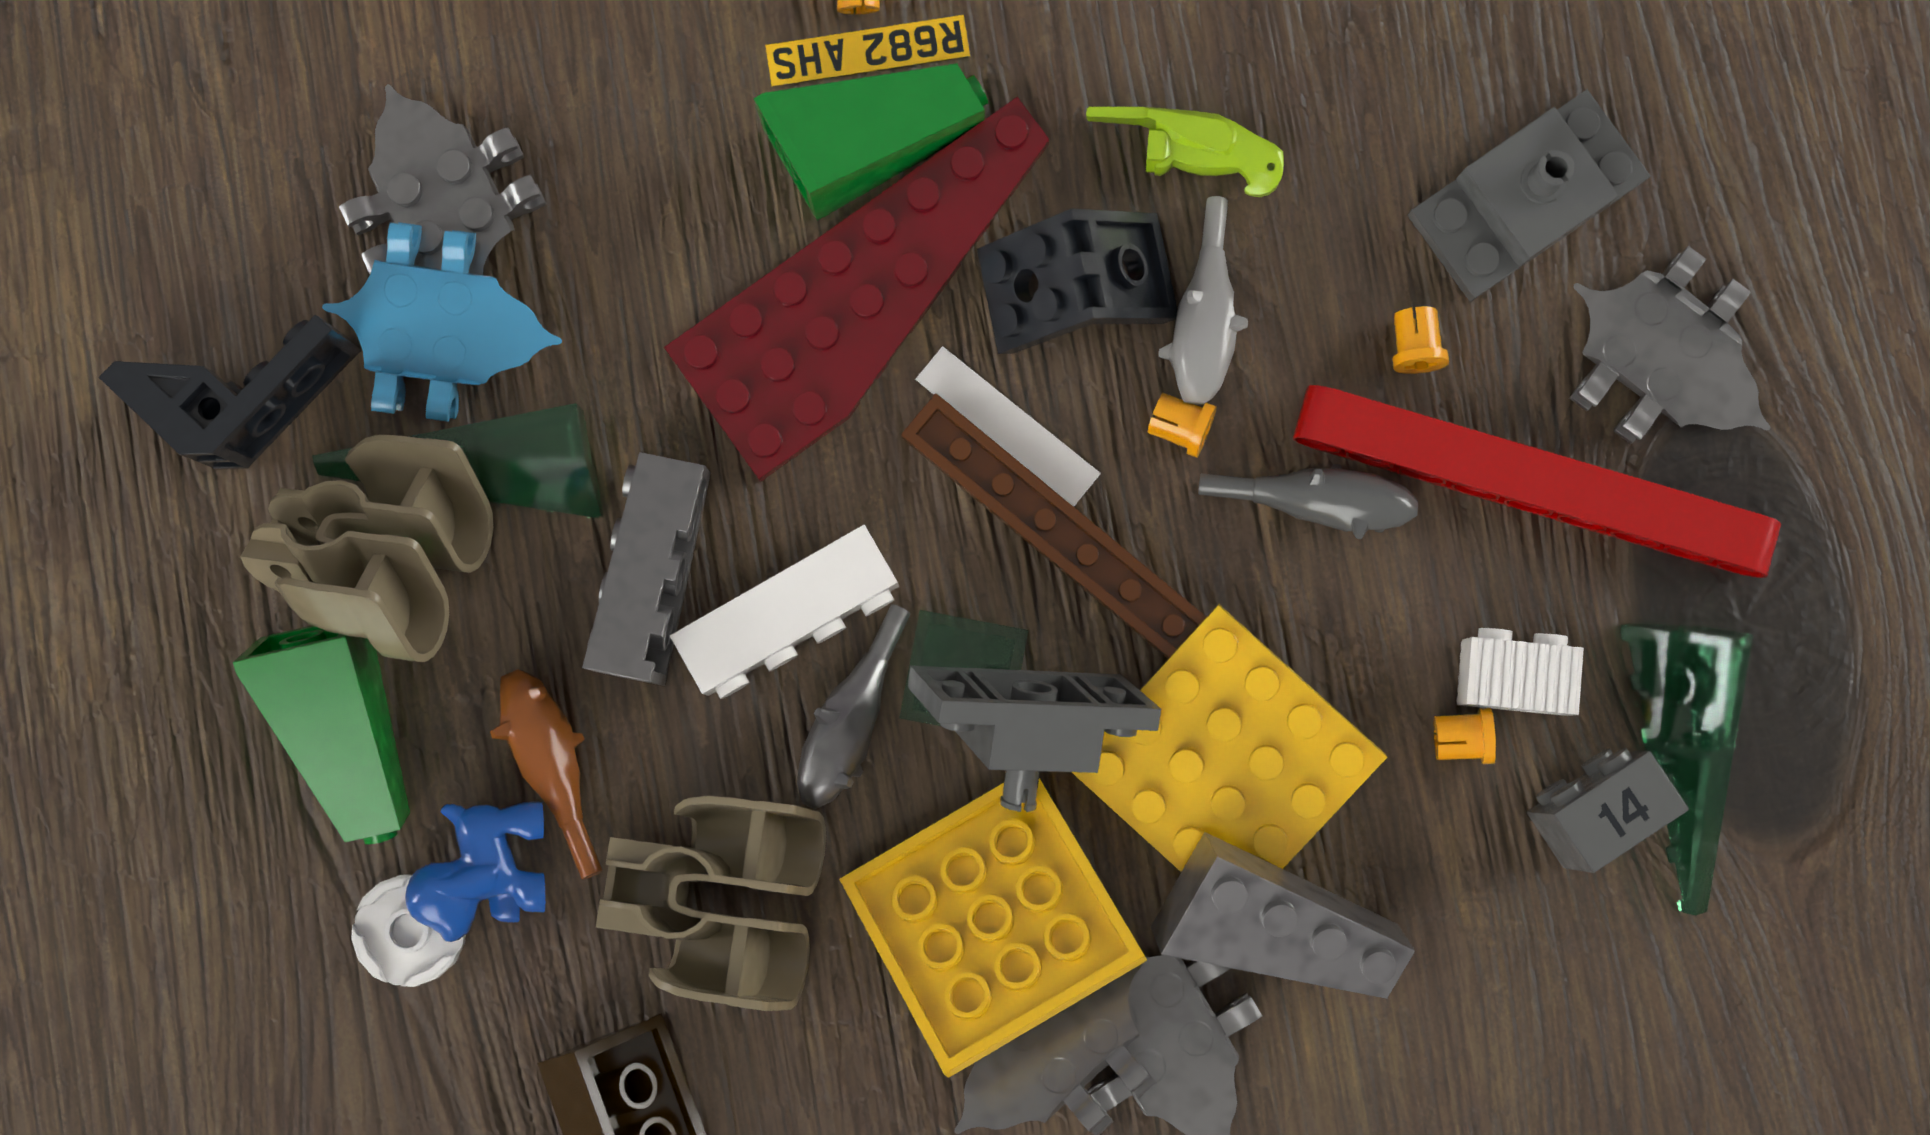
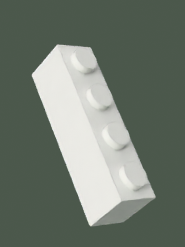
M864 524L671 634L670 638L701 693L709 696L717 692L720 699H723L748 685L750 682L746 674L765 664L767 669L772 671L797 657L798 654L794 647L807 639L814 637L817 644L838 634L846 628L842 619L862 609L865 616H868L894 601L890 592L898 588L899 584Z

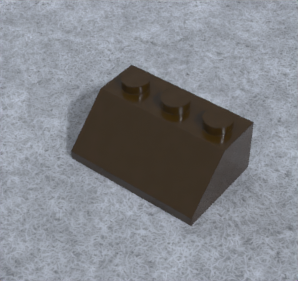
M662 1013L585 1042L537 1063L563 1135H706Z

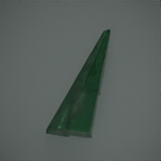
M577 403L407 436L447 440L458 444L491 503L523 506L549 512H562L594 519L603 517L596 467L591 461L584 410ZM352 448L312 455L317 474L329 478L335 477L360 481L345 461Z
M1621 624L1622 641L1629 643L1634 673L1629 675L1632 690L1639 691L1646 724L1641 728L1645 751L1652 753L1689 808L1687 812L1667 824L1671 844L1666 847L1668 862L1675 864L1682 896L1677 902L1679 912L1697 916L1708 910L1753 634L1703 626Z

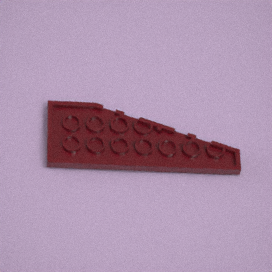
M1018 96L664 347L760 482L852 416L876 379H879L904 340L914 331L957 272L961 262L974 244L981 239L989 228L990 222L1009 196L1013 195L1048 147L1049 138Z

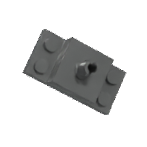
M1586 89L1559 109H1556L1554 106L1467 166L1453 182L1413 208L1407 216L1469 302H1472L1644 183L1651 175L1588 89Z
M910 665L908 688L943 728L956 731L989 770H1006L1000 804L1009 810L1021 812L1022 803H1025L1024 810L1026 812L1036 809L1040 771L1098 773L1104 732L1119 737L1136 736L1137 730L1158 731L1161 708L1121 674Z

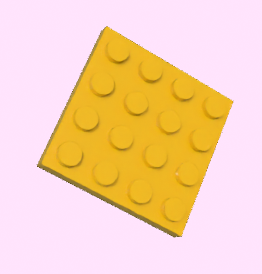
M1218 604L1140 689L1143 694L1161 708L1158 731L1137 730L1136 736L1119 737L1104 732L1098 773H1072L1180 872L1183 871L1204 832L1283 869L1387 759V755Z
M1040 778L1036 796L1037 806L1034 811L1026 812L1024 810L1025 803L1021 804V812L1009 810L1001 806L1000 798L1004 783L839 879L940 1068L948 1078L1147 961Z

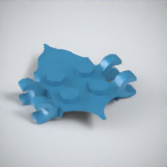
M398 222V224L390 223L387 236L386 261L374 260L371 274L365 285L349 300L340 303H326L322 306L325 311L337 314L346 320L354 329L363 350L364 368L375 372L371 411L394 414L395 410L403 411L405 403L403 376L430 380L426 404V419L448 422L450 418L456 419L458 414L459 392L457 383L484 384L494 374L528 362L539 350L562 343L561 338L554 336L542 327L533 311L527 305L506 293L499 286L496 278L469 273L475 251L476 233L457 230L445 231L442 246L441 269L414 265L420 247L422 226Z

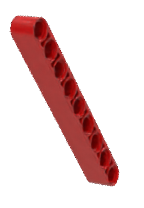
M1309 385L1307 387L1293 435L1295 442L1312 449L1749 577L1766 578L1768 576L1781 527L1780 521L1759 513L1326 386Z

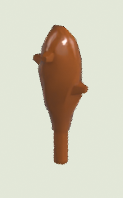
M518 669L501 676L500 722L497 727L490 731L492 739L507 741L523 778L538 793L553 813L559 827L562 829L581 879L595 876L603 870L583 822L580 770L575 754V748L585 740L582 733L572 732V727L541 680L528 672Z

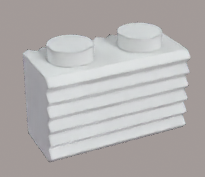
M1479 628L1478 637L1462 639L1457 705L1562 716L1579 715L1584 648L1567 646L1568 636L1536 633L1533 637V643L1513 641V631Z

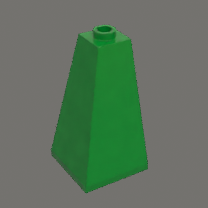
M957 63L765 92L753 98L765 134L817 221L950 145L985 120V109L983 106L989 103L977 78L974 75L966 78Z
M312 625L260 637L233 662L235 672L344 842L363 839L364 843L368 845L392 839L398 834L397 830H401L410 814L376 649L371 645L368 638L328 632Z

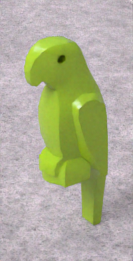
M1153 107L1087 108L1086 119L1088 121L1139 125L1148 128L1146 172L1154 173L1156 176L1166 174L1172 167L1201 176H1220L1238 172L1246 179L1248 184L1244 188L1245 194L1253 197L1270 195L1276 190L1282 179L1284 167L1283 151L1274 143L1219 114Z

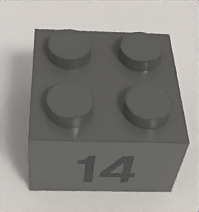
M1609 748L1583 763L1581 767L1585 774L1567 784L1564 779H1561L1540 791L1535 796L1539 804L1526 813L1563 868L1595 873L1687 812L1689 808L1650 751L1629 752L1627 748H1623L1613 753Z

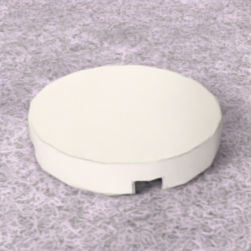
M403 874L379 882L362 898L357 908L355 924L352 925L351 940L358 960L373 977L393 985L415 987L439 978L456 963L465 944L466 935L460 940L445 942L437 931L417 922L411 917L406 906L405 893L412 875Z

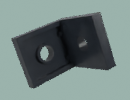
M1071 208L977 248L998 354H1014L1091 324H1165L1176 320L1178 309L1157 213ZM1122 260L1127 267L1128 275L1124 270ZM1035 273L1038 279V290L1032 298L1029 292V281L1032 274Z

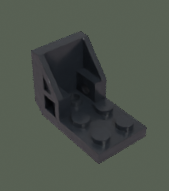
M315 314L309 321L303 320L297 323L286 334L283 340L285 346L270 362L263 361L247 374L243 382L244 388L233 381L225 383L212 370L197 365L114 361L98 378L179 455L217 470L246 469L362 350L346 335Z

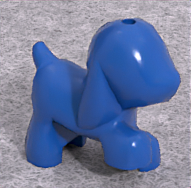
M539 801L523 802L501 809L491 805H475L465 809L455 804H445L441 808V813L455 826L461 856L459 859L451 862L430 863L416 870L408 882L405 893L406 906L411 917L417 922L437 931L445 942H454L469 933L475 919L478 904L486 899L489 900L491 916L501 922H519L520 908L527 912H545L544 873L518 870L507 841V833L518 835L527 840L543 838L544 818L542 803Z

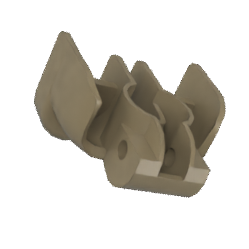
M375 435L360 441L349 451L345 458L346 463L362 482L365 494L357 485L343 480L325 481L308 487L305 491L280 488L276 496L270 501L268 507L272 521L255 527L251 539L240 557L244 567L252 576L267 587L280 592L289 607L306 623L328 632L368 638L371 645L384 657L426 662L434 657L442 646L449 621L448 596L434 568L467 573L478 569L486 559L491 546L494 528L493 512L482 486L458 444L452 441L429 438Z
M692 797L684 799L674 809L675 815L691 817L692 839L690 848L610 837L606 865H608L604 897L599 902L595 928L676 939L674 954L667 969L649 968L648 976L654 985L676 996L727 1004L734 1007L761 1011L791 1010L796 1007L805 985L810 954L809 934L803 924L705 912L687 907L690 882L723 883L802 896L812 894L818 884L825 857L826 826L824 817L820 812L795 805L751 801L732 797Z

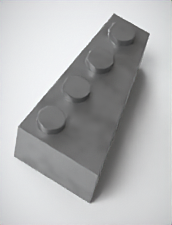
M639 452L636 465H628L622 489V495L627 497L622 519L617 518L612 531L610 548L613 553L608 572H605L601 582L599 606L590 633L582 668L665 686L674 646L670 635L677 632L711 472L705 465Z
M1206 832L1202 835L1151 925V930L1162 955L1386 999L1415 952L1397 923Z

